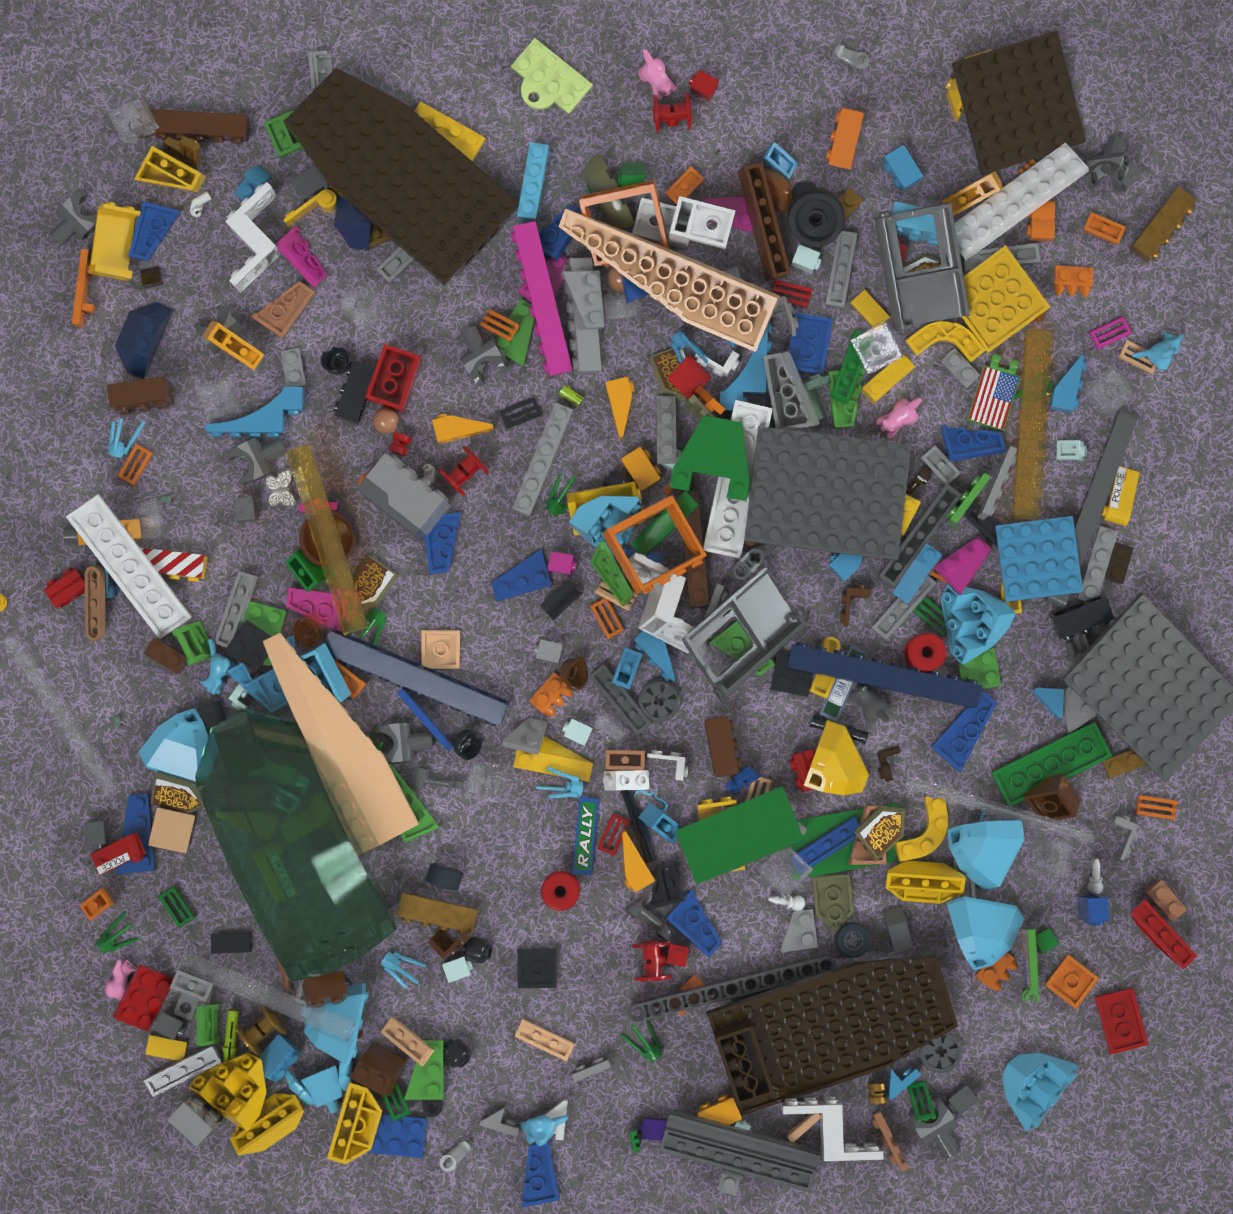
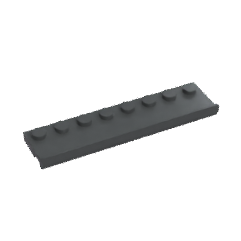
M670 1109L659 1147L661 1152L810 1193L822 1153L821 1150L673 1109Z

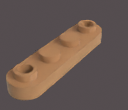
M99 565L89 566L85 570V633L91 641L101 640L105 636V572Z

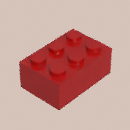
M384 344L365 397L366 400L404 413L422 362L421 356Z

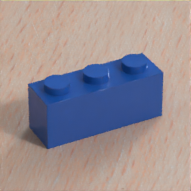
M1100 895L1077 896L1080 920L1092 926L1104 925L1105 921H1110L1108 897Z

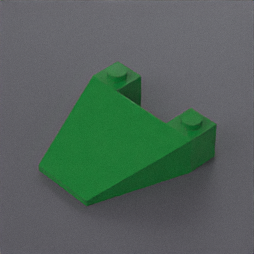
M703 416L673 467L670 488L690 491L693 473L730 479L727 498L747 502L750 477L742 422Z

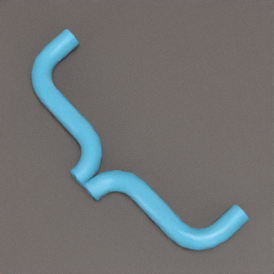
M635 790L633 796H636L637 792H641L648 796L654 794V798L656 800L664 803L665 807L663 811H666L667 803L664 800L658 798L656 792L652 791L651 793H648L644 790Z

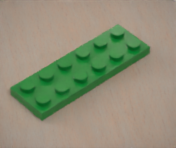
M1092 722L991 772L1007 807H1011L1025 800L1024 795L1045 777L1063 774L1068 779L1112 757V754L1096 722Z

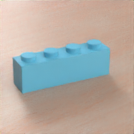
M530 142L517 213L518 221L527 223L535 221L537 224L549 156V145Z

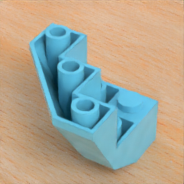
M599 496L581 505L569 523L576 532L597 548L599 543L605 541L615 561H617L603 533L610 527L641 512L642 503L638 497ZM634 526L615 536L620 546L622 544L625 546L624 548L622 547L624 553L634 531Z
M947 584L941 597L950 652L961 664H966L993 647L1010 628L1016 614L1004 601L982 590L965 587L960 596Z
M195 708L177 713L159 725L139 751V756L148 769L191 780L197 785L216 779L211 743L204 723Z
M1021 820L983 821L947 829L949 848L959 869L983 891L1001 886L1025 840Z
M965 896L947 902L957 941L967 962L974 971L993 965L1011 949L1024 921V916L1017 906Z
M364 983L347 986L348 994L346 1000L340 1004L328 1003L320 1008L309 1007L304 1020V1033L313 1045L347 1065L350 1064L351 1058H355L357 1053L356 1041L358 1031L361 1030L363 1024L361 1016L369 994L366 992V984Z
M1043 1053L1019 1054L1007 1064L1002 1076L1005 1098L1027 1132L1041 1124L1044 1115L1051 1106L1058 1102L1063 1090L1076 1078L1075 1072L1078 1067L1075 1063Z

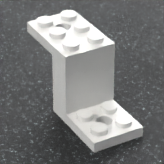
M267 182L264 185H259L255 189V194L250 198L244 199L241 207L237 211H232L225 221L230 229L255 254V256H251L245 261V266L241 270L237 269L231 275L229 281L239 293L249 286L281 255L275 244L252 222L277 197L275 191Z
M679 196L677 207L660 203L670 246L687 250L689 240L726 249L735 210ZM641 198L632 234L647 240L662 242L659 226L650 224V219L656 217L653 200ZM713 220L717 223V228L710 230L707 228L706 223Z
M635 553L628 559L642 584L669 571L662 564L648 559L643 554ZM620 566L619 569L621 570L623 576L627 578L623 569ZM673 575L669 577L671 581L662 586L658 583L653 586L654 590L649 594L638 629L689 653L682 638L694 629L695 626H691L682 619L674 617L686 578Z
M826 1096L824 1100H816V1097H805L804 1101L789 1098L781 1103L783 1114L820 1113L821 1156L824 1161L884 1159L883 1150L880 1146H876L874 1142L864 1143V1146H857L856 1143H846L844 1147L842 1104L834 1096Z

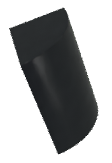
M567 580L540 607L554 621L581 596V593Z
M220 701L198 708L213 744H218L234 737Z

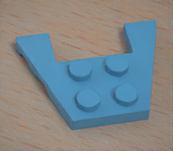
M292 635L286 638V640L295 649V639ZM243 663L226 671L232 679L269 713L288 704L274 669L254 680L250 677Z

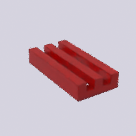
M775 280L772 293L776 294L777 292L805 299V302L786 298L788 303L791 302L793 305L807 308L812 288ZM777 286L807 292V295L780 289Z
M612 813L597 849L615 856L622 841L621 833L613 851L609 850L621 822L625 823L623 829L627 830L630 821ZM615 818L618 821L606 848H604L602 845Z

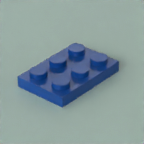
M795 312L794 317L797 318L799 328H796V336L792 337L791 334L788 351H790L798 372L814 375L820 374L823 376L833 319Z
M382 1114L372 1149L366 1153L423 1158L427 1118L405 1116L393 1122L390 1114Z

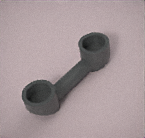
M633 904L626 906L624 909L626 913L635 919L641 914L658 927L656 935L664 941L670 940L671 933L665 922L643 906Z

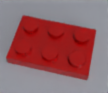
M139 964L113 1014V1018L148 1032L170 990L174 978Z
M1132 987L1094 997L1110 1055L1148 1045Z

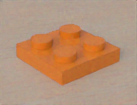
M1066 954L1044 985L1074 1009H1077L1099 978L1070 955Z

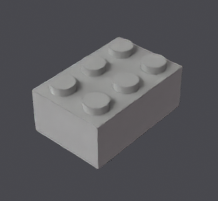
M193 1095L182 1103L168 1121L197 1147L207 1139L222 1120L220 1119L221 1115L216 1110H210L205 1105V1101L199 1096Z

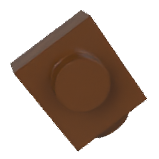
M854 585V588H846V591L842 592L841 604H845L844 611L840 613V623H843V627L849 626L850 597H870V589H866V586Z
M469 928L454 943L440 929L427 943L444 959L448 954L452 956L460 949L457 946L458 944L462 947L470 939L467 935L472 930Z

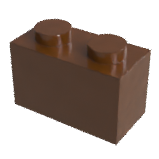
M155 637L144 652L146 656L176 674H181L187 665L186 661L188 659L186 655Z
M343 971L304 978L302 987L307 1007L320 1008L324 1004L332 1003L335 1005L346 1000L348 992Z

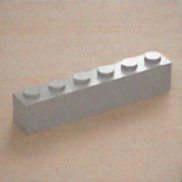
M570 258L563 265V272L593 271L592 258ZM565 283V293L568 294L566 310L570 317L568 331L571 332L569 347L573 352L571 366L574 369V375L597 374L602 370L598 329L583 328L575 309V303Z
M558 403L554 404L512 507L514 512L531 518L572 418L573 409Z

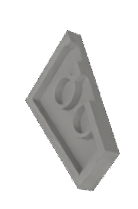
M600 271L562 272L563 280L565 279L568 286L567 290L573 298L576 306L575 309L583 328L603 329L604 317Z

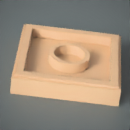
M421 630V665L431 669H460V630Z
M157 807L148 846L187 853L195 815Z

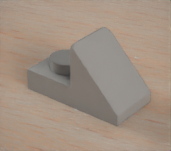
M505 1106L481 1119L480 1126L514 1136L518 1135L520 1126L516 1125L517 1122L506 1119L505 1122L501 1121Z
M722 1169L717 1190L736 1196L743 1174Z

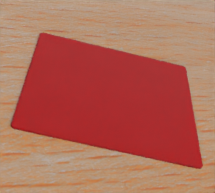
M688 355L667 379L689 399L693 394L696 396L695 390L699 386L703 388L711 377Z

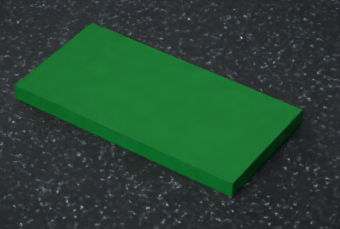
M783 786L675 830L696 885L805 841Z
M898 802L878 806L898 808ZM864 808L797 820L806 828V832L803 835L805 841L789 847V857L854 816L860 824ZM904 836L898 842L905 841ZM855 840L799 874L790 860L794 880L880 864L848 865ZM895 845L886 852V863L898 861Z

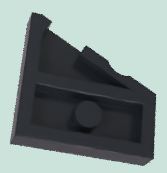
M677 863L656 868L655 882L651 891L653 892L652 899L648 906L649 910L686 901Z

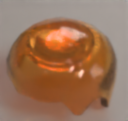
M303 616L294 624V637L301 642V646L312 647L317 644L322 635V627L316 619L310 616Z

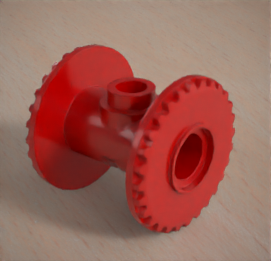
M684 92L685 102L673 103V106H670V104L658 105L657 96L653 95L652 110L656 133H660L659 123L666 122L667 126L675 127L682 120H686L687 129L691 130L692 112L688 92Z
M463 446L462 449L468 456L453 470L446 474L441 467L438 469L444 476V479L463 497L466 494L459 487L472 479L473 475L480 468L486 475L489 474L484 464L466 446Z
M922 633L908 641L904 650V658L909 667H916L921 672L926 673L939 668L946 658V646L937 635ZM923 648L927 649L929 653L927 658L922 655Z
M566 871L551 873L544 880L541 887V897L544 903L556 911L570 909L576 904L580 895L578 880ZM563 886L566 889V894L563 896L556 894V887Z
M644 941L632 944V948H642L643 960H646V963H643L644 975L634 976L635 981H660L672 978V974H662L661 969L666 965V956L660 953V947L669 946V941Z

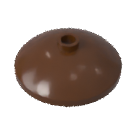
M323 510L312 514L304 521L299 532V544L303 554L309 561L320 567L331 568L343 564L351 557L356 545V535L353 526L347 518L338 512ZM325 538L327 540V544H323L321 542V539Z

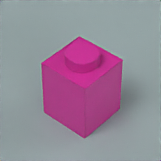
M551 552L548 572L571 576V571L575 572L577 563L576 560H573L574 555Z

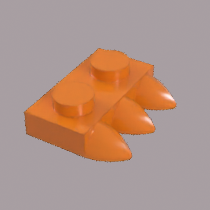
M1056 265L1054 268V290L1057 295L1060 296L1065 286H1067V291L1072 297L1077 292L1078 287H1080V292L1085 298L1093 287L1094 268Z
M553 672L529 702L543 714L556 716L551 704L564 706V701L560 694L564 696H573L571 688L563 683L561 678Z
M1006 953L993 965L981 968L975 977L990 989L1000 991L1002 987L998 979L1010 980L1006 969L1018 970V964L1014 957Z

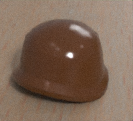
M584 657L566 659L560 667L561 680L569 688L581 690L586 685L588 674Z

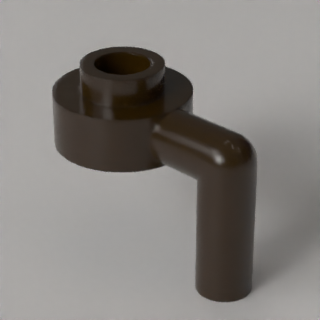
M923 467L910 485L907 484L906 493L912 494L921 484L925 485L931 478L929 475L931 471Z
M899 746L877 753L881 768H878L881 780L885 779L886 782L893 780L886 757L901 753Z

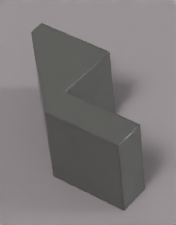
M901 906L882 911L895 955L914 950Z

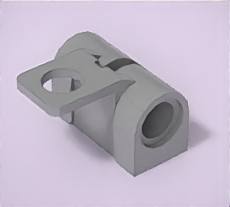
M177 970L170 986L171 991L181 994L174 1014L191 1020L199 1001L205 1004L209 1003L214 992V984ZM183 1003L191 1004V1011L187 1014L182 1013L180 1010Z

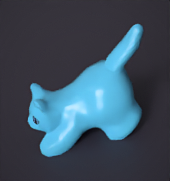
M1163 331L1164 337L1161 338L1162 342L1155 344L1149 350L1133 353L1132 357H1148L1158 370H1167L1171 363L1172 355H1176L1181 348L1180 344L1184 335L1180 334L1177 337Z
M209 639L208 643L212 657L210 661V674L207 679L200 680V683L204 685L208 692H211L213 695L216 693L220 695L225 688V677L228 675L226 671L235 667L236 662L233 658L217 653L215 643L212 639Z
M539 1115L527 1121H521L519 1125L524 1130L529 1144L536 1142L538 1146H542L553 1137L555 1127L567 1121L569 1116L564 1115L551 1119L550 1117Z

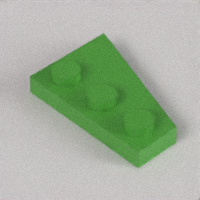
M738 621L710 642L734 659L739 658L751 647V641ZM770 659L755 673L761 676L774 666L775 662Z
M424 1040L425 1043L434 1049V1052L424 1066L416 1062L404 1100L444 1099V1040Z

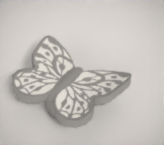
M291 470L279 473L277 478L274 476L266 478V486L271 490L268 502L272 507H276L280 503L287 507L296 506V500L288 488L292 480Z

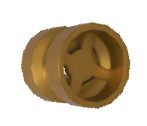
M868 1082V1103H887V1096L885 1095L887 1083L878 1082V1084H874V1082Z

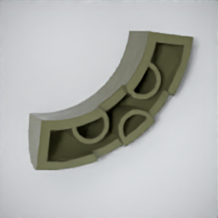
M597 154L589 159L584 168V178L593 193L618 188L602 156ZM623 198L599 203L608 225L618 229H625L635 225Z

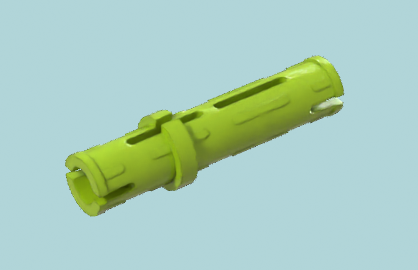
M237 1009L227 1010L225 1043L222 1046V1051H224L223 1062L235 1058V1052L238 1051V1047H236L237 1032L235 1026L239 1021L240 1010ZM232 1021H233V1031H232V1037H231V1036H230V1033H231V1023H232ZM230 1042H231L230 1057H228V1054H229V1044H230Z

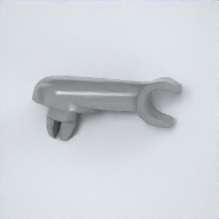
M845 45L836 46L832 52L834 60H841L856 69H864L869 64V57L866 53L847 49Z
M463 1137L455 1147L441 1157L439 1161L441 1169L446 1172L454 1170L466 1154L473 1150V1143L468 1138Z

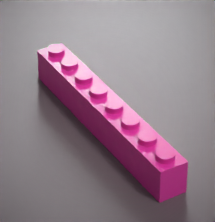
M536 222L513 226V231L510 232L513 243H517L518 250L515 251L517 262L521 261L523 269H519L522 281L526 280L525 295L527 299L531 300L532 306H529L531 318L535 317L537 325L533 326L535 335L540 336L541 343L538 344L540 354L545 356L546 362H543L545 374L549 373L551 377L571 372L572 366Z

